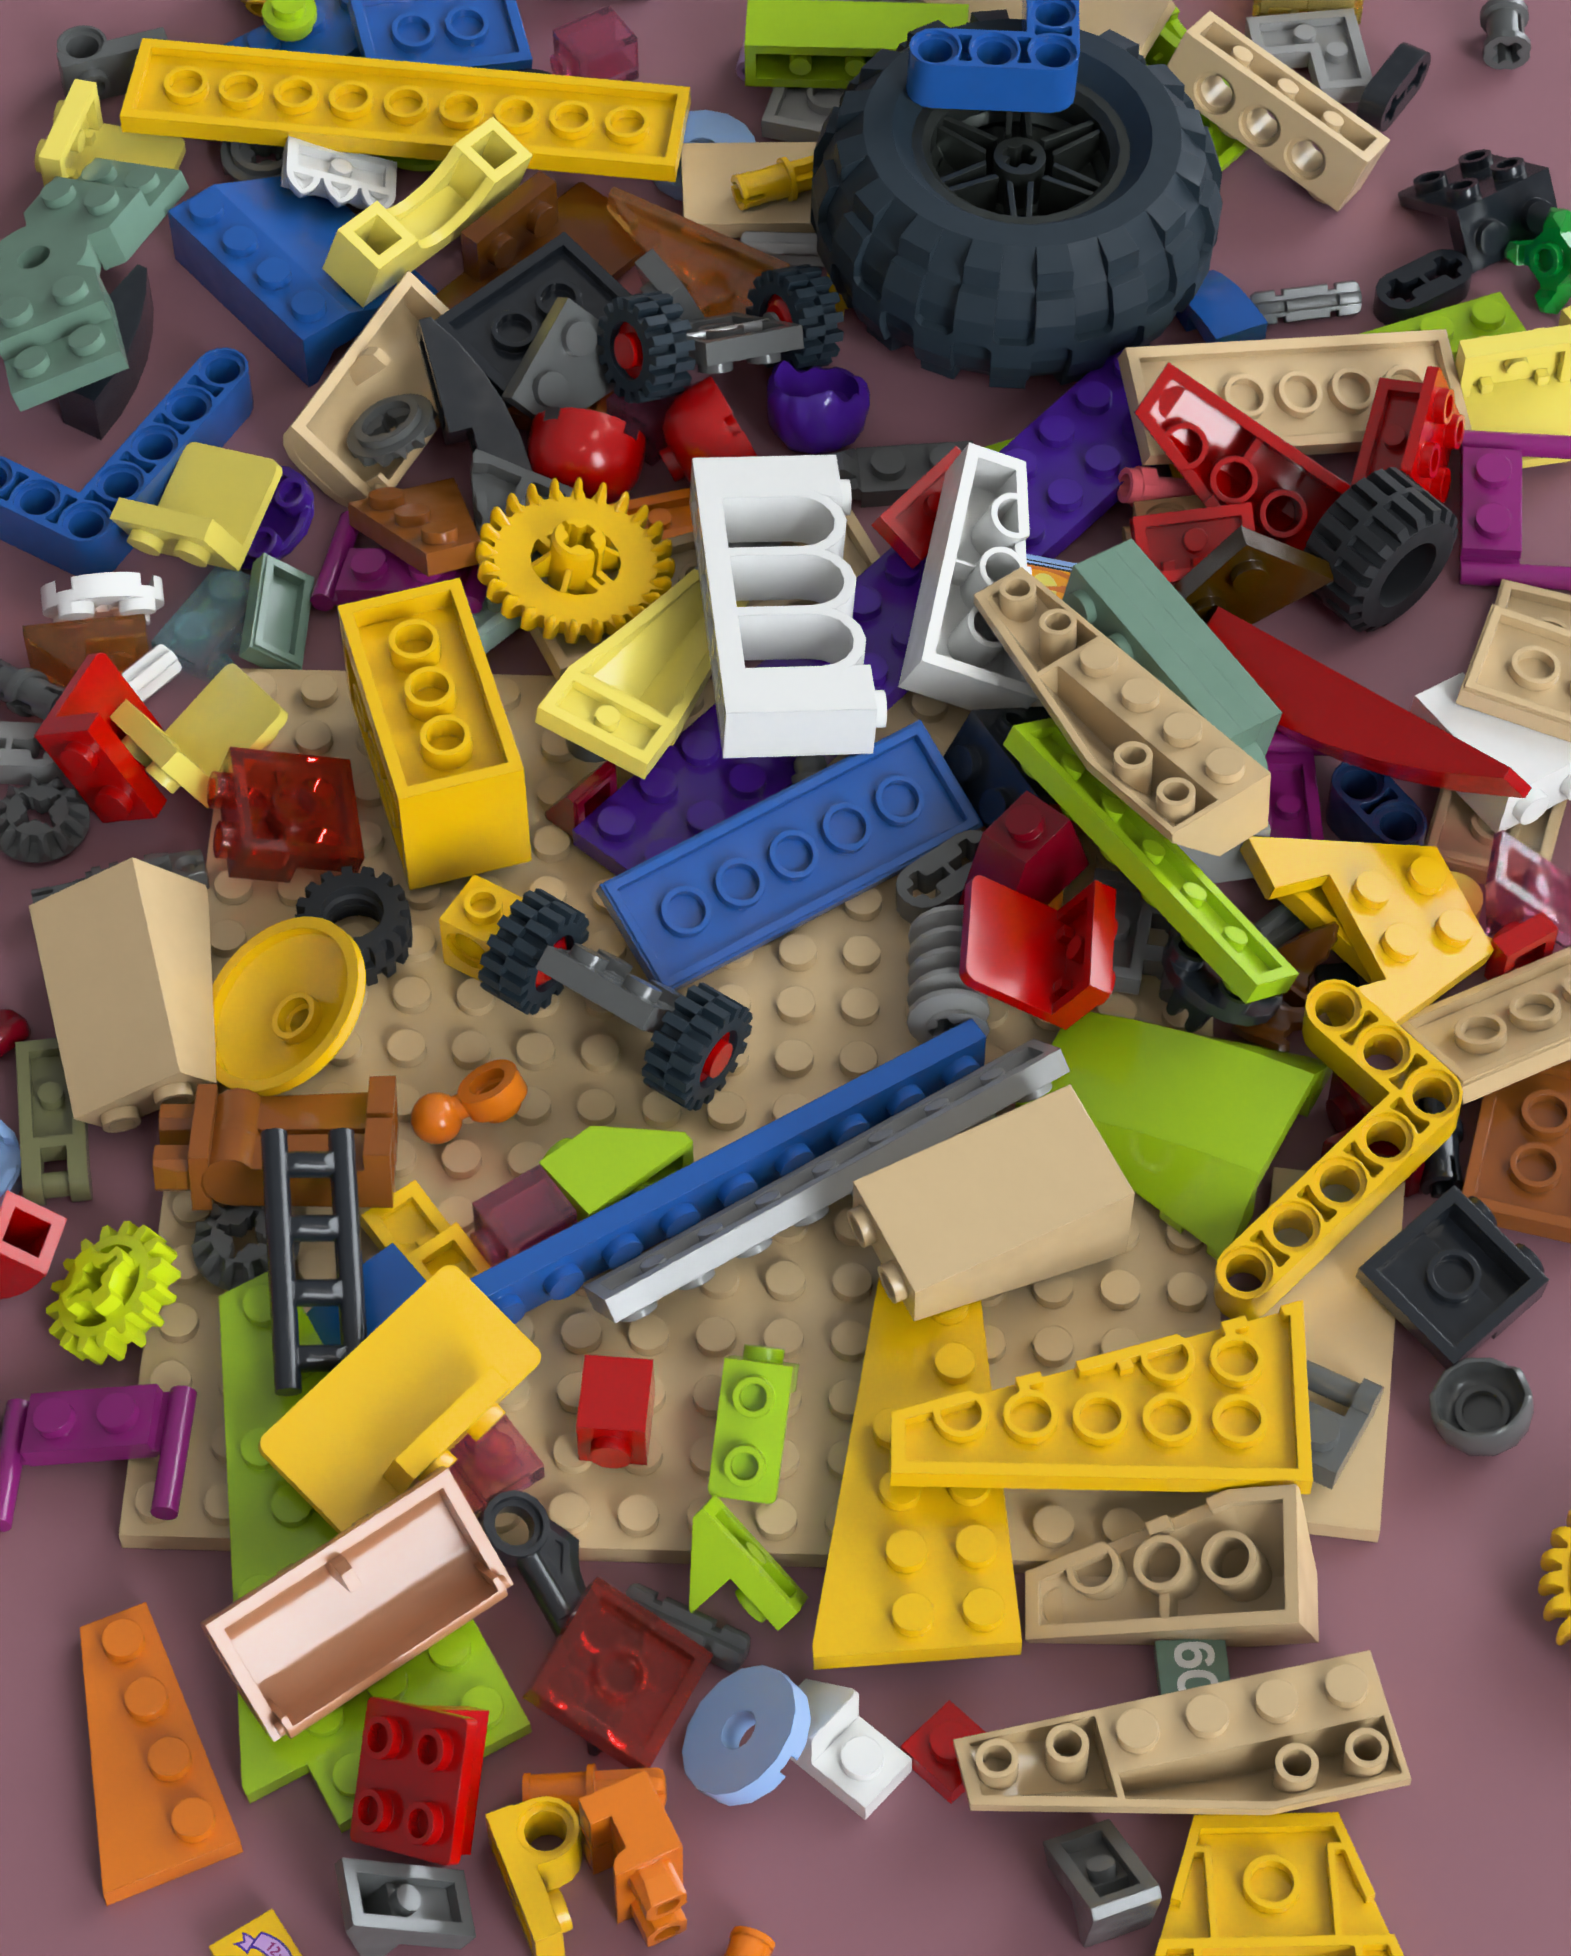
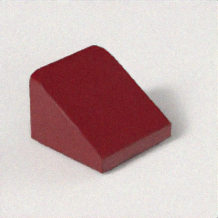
M607 760L590 772L545 811V817L573 837L572 830L617 791L616 765Z

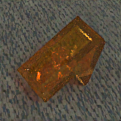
M145 614L23 626V638L30 668L42 672L47 676L50 683L63 688L67 687L89 654L105 653L119 672L122 673L151 650Z

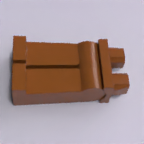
M396 1075L369 1076L368 1092L260 1096L249 1089L235 1088L226 1090L218 1095L217 1084H197L195 1104L160 1105V1145L154 1146L153 1153L155 1190L191 1191L192 1211L213 1210L214 1200L221 1204L234 1206H264L260 1133L270 1128H281L287 1131L288 1151H329L328 1132L336 1128L354 1130L359 1207L393 1208L399 1136ZM290 1178L291 1206L332 1207L330 1178Z

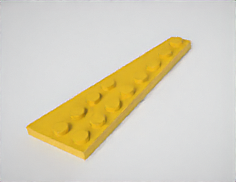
M880 1278L878 1279L812 1643L813 1670L1021 1655L1022 1636L1004 1488L890 1486L891 1411L967 1390H972L977 1394L992 1391L981 1300L913 1321L903 1301L894 1304L886 1294Z

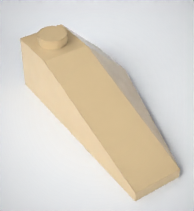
M1296 1484L1227 1489L1205 1498L1207 1503L1173 1517L1165 1514L1145 1523L1146 1528L1109 1543L1103 1541L1096 1542L1025 1571V1640L1029 1643L1154 1645L1155 1641L1209 1639L1225 1640L1226 1646L1235 1647L1319 1643L1317 1570L1300 1488Z

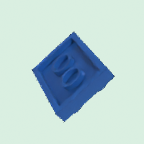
M348 0L347 7L362 58L508 71L532 69L533 58L516 0Z

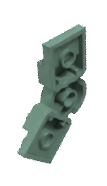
M95 158L82 170L81 175L77 179L55 176L52 181L42 188L39 196L24 212L26 226L16 230L0 241V355L5 364L11 395L20 412L129 368L114 305L99 276L101 267L104 270H108L127 262L168 214L167 211L172 209L186 193L189 186L181 170Z

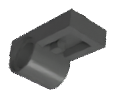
M80 25L64 31L57 40L58 53L56 55L65 99L74 79L96 82L99 100L126 94L142 38L168 40L164 28L160 27L107 40L104 33L93 26Z

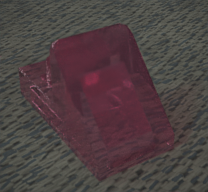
M1504 830L1494 834L1485 885L1486 935L1493 936L1508 923L1526 921L1543 911L1558 928L1555 943L1564 949L1570 947L1571 876Z

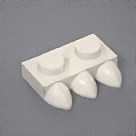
M288 136L283 150L281 187L291 189L298 198L315 195L328 198L336 208L348 203L356 208L366 209L378 201L387 209L394 204L396 198L397 162L367 154L337 152Z

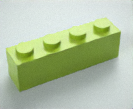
M747 0L744 45L745 86L846 89L849 82L860 73L861 68L881 49L896 51L900 43L907 41L909 31L936 20L941 21L950 28L965 25L968 22L969 4Z

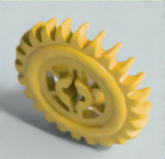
M580 477L575 481L570 497H564L559 489L557 478H553L549 487L548 499L545 500L538 495L535 484L530 483L526 492V507L519 503L514 493H510L506 500V515L500 507L495 506L490 514V524L484 523L482 525L479 535L481 542L477 545L475 551L476 560L479 563L477 578L482 584L487 586L486 597L493 603H502L501 614L504 617L513 619L521 616L520 628L532 631L536 627L543 628V638L553 640L558 633L564 634L567 643L576 644L580 635H585L592 644L601 643L604 632L611 636L672 588L671 579L675 574L676 564L674 559L671 558L672 541L668 538L661 541L663 522L658 520L650 528L644 529L649 513L646 504L642 505L635 514L628 516L629 493L627 491L623 492L619 501L613 505L606 504L607 486L605 482L600 484L597 493L592 499H588L585 497L583 482ZM536 550L543 555L531 562L532 555ZM618 568L619 573L613 581L602 570ZM547 577L552 587L542 582L540 578Z

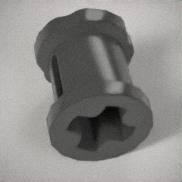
M1489 0L1482 6L1479 14L1481 27L1487 36L1483 43V60L1488 66L1497 70L1516 69L1524 65L1530 58L1531 41L1525 34L1524 29L1529 21L1528 6L1523 0Z

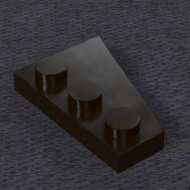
M1240 526L1173 587L1206 625L1218 607L1225 609L1250 624H1254L1334 581V577L1328 561Z

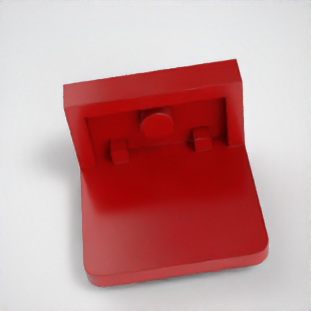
M93 653L85 658L34 737L102 823L157 818L167 799L145 772L146 767L136 760L122 743V739L127 734L110 716L127 699L160 729L163 730V728L105 653Z
M975 876L965 886L959 965L960 979L966 986L1067 1030L1096 1006L1104 1004L1114 989L1116 975L1113 971L1114 939L1118 931V921L1115 918L1116 889L1094 880L1057 910L984 876Z

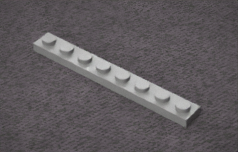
M1032 1039L586 1284L583 1287L593 1309L614 1323L639 1320L656 1309L658 1305L657 1300L677 1289L690 1290L705 1284L715 1275V1268L735 1257L748 1258L764 1251L772 1244L773 1240L771 1237L792 1225L801 1227L820 1220L829 1212L828 1206L848 1194L853 1195V1181L947 1140L960 1132L967 1131L996 1118V1112L1014 1102L1024 1103L1042 1097L1052 1089V1081L1070 1072L1061 1048Z

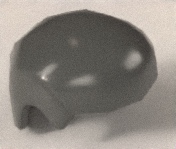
M1492 1357L1465 1358L1454 1366L1447 1368L1443 1371L1429 1395L1431 1417L1438 1433L1447 1444L1469 1456H1497L1517 1446L1528 1432L1534 1413L1533 1395L1523 1371L1519 1367L1508 1366L1504 1362Z

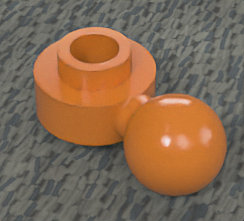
M506 1059L490 1061L470 1072L460 1083L457 1094L450 1096L442 1092H432L418 1099L411 1111L412 1128L423 1141L430 1144H443L452 1140L459 1133L463 1120L468 1117L479 1123L489 1122L496 1124L504 1122L513 1117L521 1108L522 1101L528 1091L527 1084L512 1061Z

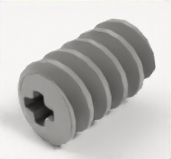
M964 905L934 907L921 913L911 923L908 933L910 943L908 983L910 989L907 996L909 1006L907 1024L910 1034L921 1044L971 1018L985 1034L986 1039L990 1031L986 1021L990 1014V1007L987 1001L988 995L966 986L959 976Z

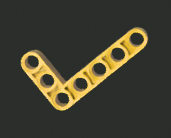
M1331 979L1322 981L1312 988L1307 995L1302 1028L1303 1039L1313 1054L1374 1108L1222 1252L1217 1260L1213 1294L1217 1307L1222 1314L1230 1319L1245 1315L1247 1321L1266 1314L1447 1141L1456 1129L1463 1096L1460 1081L1453 1072L1358 988L1347 981ZM1326 1012H1336L1345 1016L1349 1022L1343 1026L1332 1027L1322 1023L1318 1016ZM1377 1054L1387 1055L1397 1063V1066L1388 1070H1379L1370 1066L1365 1059ZM1420 1098H1435L1443 1103L1446 1110L1436 1114L1425 1113L1418 1109L1414 1102ZM1388 1141L1396 1145L1401 1153L1390 1158L1379 1157L1372 1153L1368 1146L1373 1142ZM1334 1184L1344 1185L1353 1192L1355 1197L1349 1201L1335 1202L1325 1197L1322 1189ZM1282 1229H1298L1309 1240L1301 1246L1290 1247L1279 1242L1275 1234ZM1237 1273H1250L1256 1276L1262 1285L1254 1291L1243 1292L1233 1288L1228 1279Z

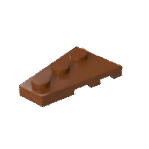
M454 477L406 489L397 487L378 488L370 491L368 498L348 502L350 526L428 577L479 564L476 560L475 551L481 540Z

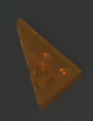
M613 186L608 194L607 210L645 254L652 248L684 284L705 318L733 312L746 314V307L753 306V303L747 298L749 289L755 288L752 283L757 276H762V272L790 267V264L617 187Z

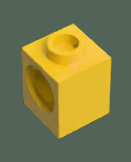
M474 874L439 918L444 964L480 981L478 979V972L484 967L480 964L482 954L488 952L491 948L486 944L490 935L498 933L500 927L497 923L503 915L509 917L511 914L510 906L516 900L522 902L523 898Z

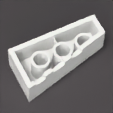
M968 443L946 471L899 688L970 711L1017 707L1028 709L1038 699L974 604L975 593L1020 567H1023L1032 575L1031 567H1027L1026 539L1030 536L1026 461Z

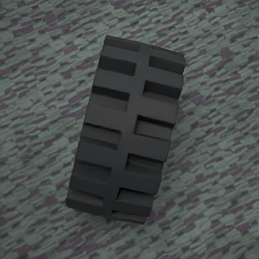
M352 866L341 867L342 875L335 877L329 870L320 875V885L311 881L305 887L306 898L299 897L296 904L297 914H295V918L303 916L319 917L335 924L346 917L360 915L370 917L379 922L380 924L373 931L360 937H352L358 945L364 960L367 986L377 984V975L383 973L389 978L397 972L396 962L404 965L409 957L408 947L412 948V922L405 891L400 884L393 886L392 877L384 872L376 878L374 868L363 866L361 873H353Z

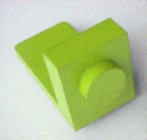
M744 1344L743 1356L731 1355L724 1358L708 1483V1493L711 1496L715 1494L721 1498L772 1504L777 1500L790 1394L796 1391L799 1364L783 1362L785 1349Z

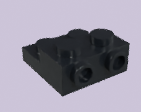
M1455 1185L1361 1265L1356 1274V1278L1446 1369L1469 1357L1490 1337L1495 1339L1542 1297L1550 1280L1544 1274V1267L1535 1253L1521 1243L1514 1245L1496 1227L1497 1221L1491 1210L1474 1196L1467 1198Z

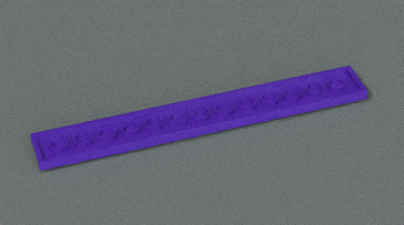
M1123 350L1109 356L1102 368L1087 373L999 451V453L1026 461L1030 536L1026 539V554L1055 559L1119 501L1117 492L1123 483L1119 482L1118 479L1121 470L1125 467L1135 468L1136 466H1142L1118 363V357ZM892 547L856 578L853 619L860 624L866 637L864 665H871L875 690L885 691L887 711L908 692V690L898 686L927 559L926 556L912 569ZM815 659L763 660L755 668L823 666L831 663ZM715 703L678 736L674 746L667 748L645 779L636 775L632 776L612 796L572 830L573 845L617 876L792 786L791 776L795 774L793 763L797 756L723 758ZM823 755V756H824V758H825V760H826V762H827V765H828V764H829L831 761H833L838 755Z

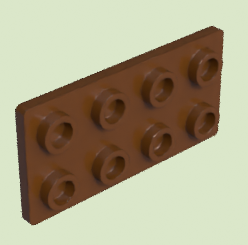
M538 171L460 232L464 272L436 293L435 296L450 310L563 232H566L617 280L634 267V262L652 248L655 250L661 245V234L584 182H578L557 199L556 181L543 172Z

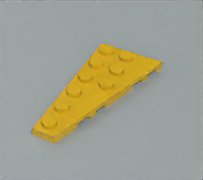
M1303 1300L1281 1305L1279 1313L1247 1321L1244 1315L1222 1321L1220 1329L1187 1338H1183L1177 1333L1078 1360L1075 1363V1368L1042 1377L1040 1371L1015 1377L1014 1385L977 1394L972 1390H967L891 1411L890 1486L1219 1493L1227 1489L1296 1484L1300 1488L1301 1494H1310L1313 1484Z

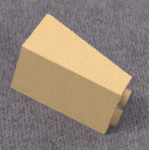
M132 857L29 905L75 1120L100 1126L103 1131L109 1133L127 1131L140 1125L141 1117L159 1110L161 1104L191 1103L194 1100L197 1084H217L209 898L205 884Z
M1071 1084L853 1181V1208L847 1211V1218L858 1243L863 1248L872 1245L882 1265H879L877 1268L878 1274L890 1300L894 1304L903 1301L913 1321H917L1104 1261L1126 1252L1135 1192Z

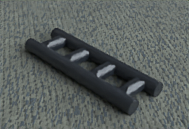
M270 1128L260 1133L275 1394L279 1396H294L302 1393L301 1373L331 1372L367 1338L354 1130L349 1128H336L328 1132L329 1151H288L287 1131L285 1129ZM290 1178H330L333 1215H292ZM294 1242H334L337 1279L296 1280ZM338 1306L341 1344L300 1345L297 1307Z

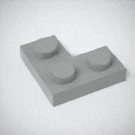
M1354 8L1246 17L1244 34L1250 40L1290 68L1308 67L1312 84L1338 103L1360 102L1366 86L1373 77Z

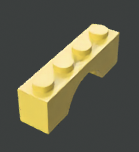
M492 116L455 143L432 175L407 198L387 209L376 201L340 227L336 232L322 269L364 308L399 282L408 270L410 272L415 270L461 235L460 232L517 189L533 155Z

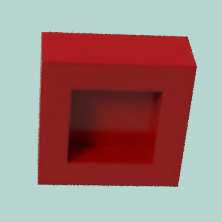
M1543 911L1522 923L1519 921L1508 923L1493 936L1490 943L1494 951L1487 960L1484 973L1488 981L1553 954L1558 928Z
M949 1700L900 1746V1749L912 1758V1770L952 1804L965 1792L953 1740L986 1732Z

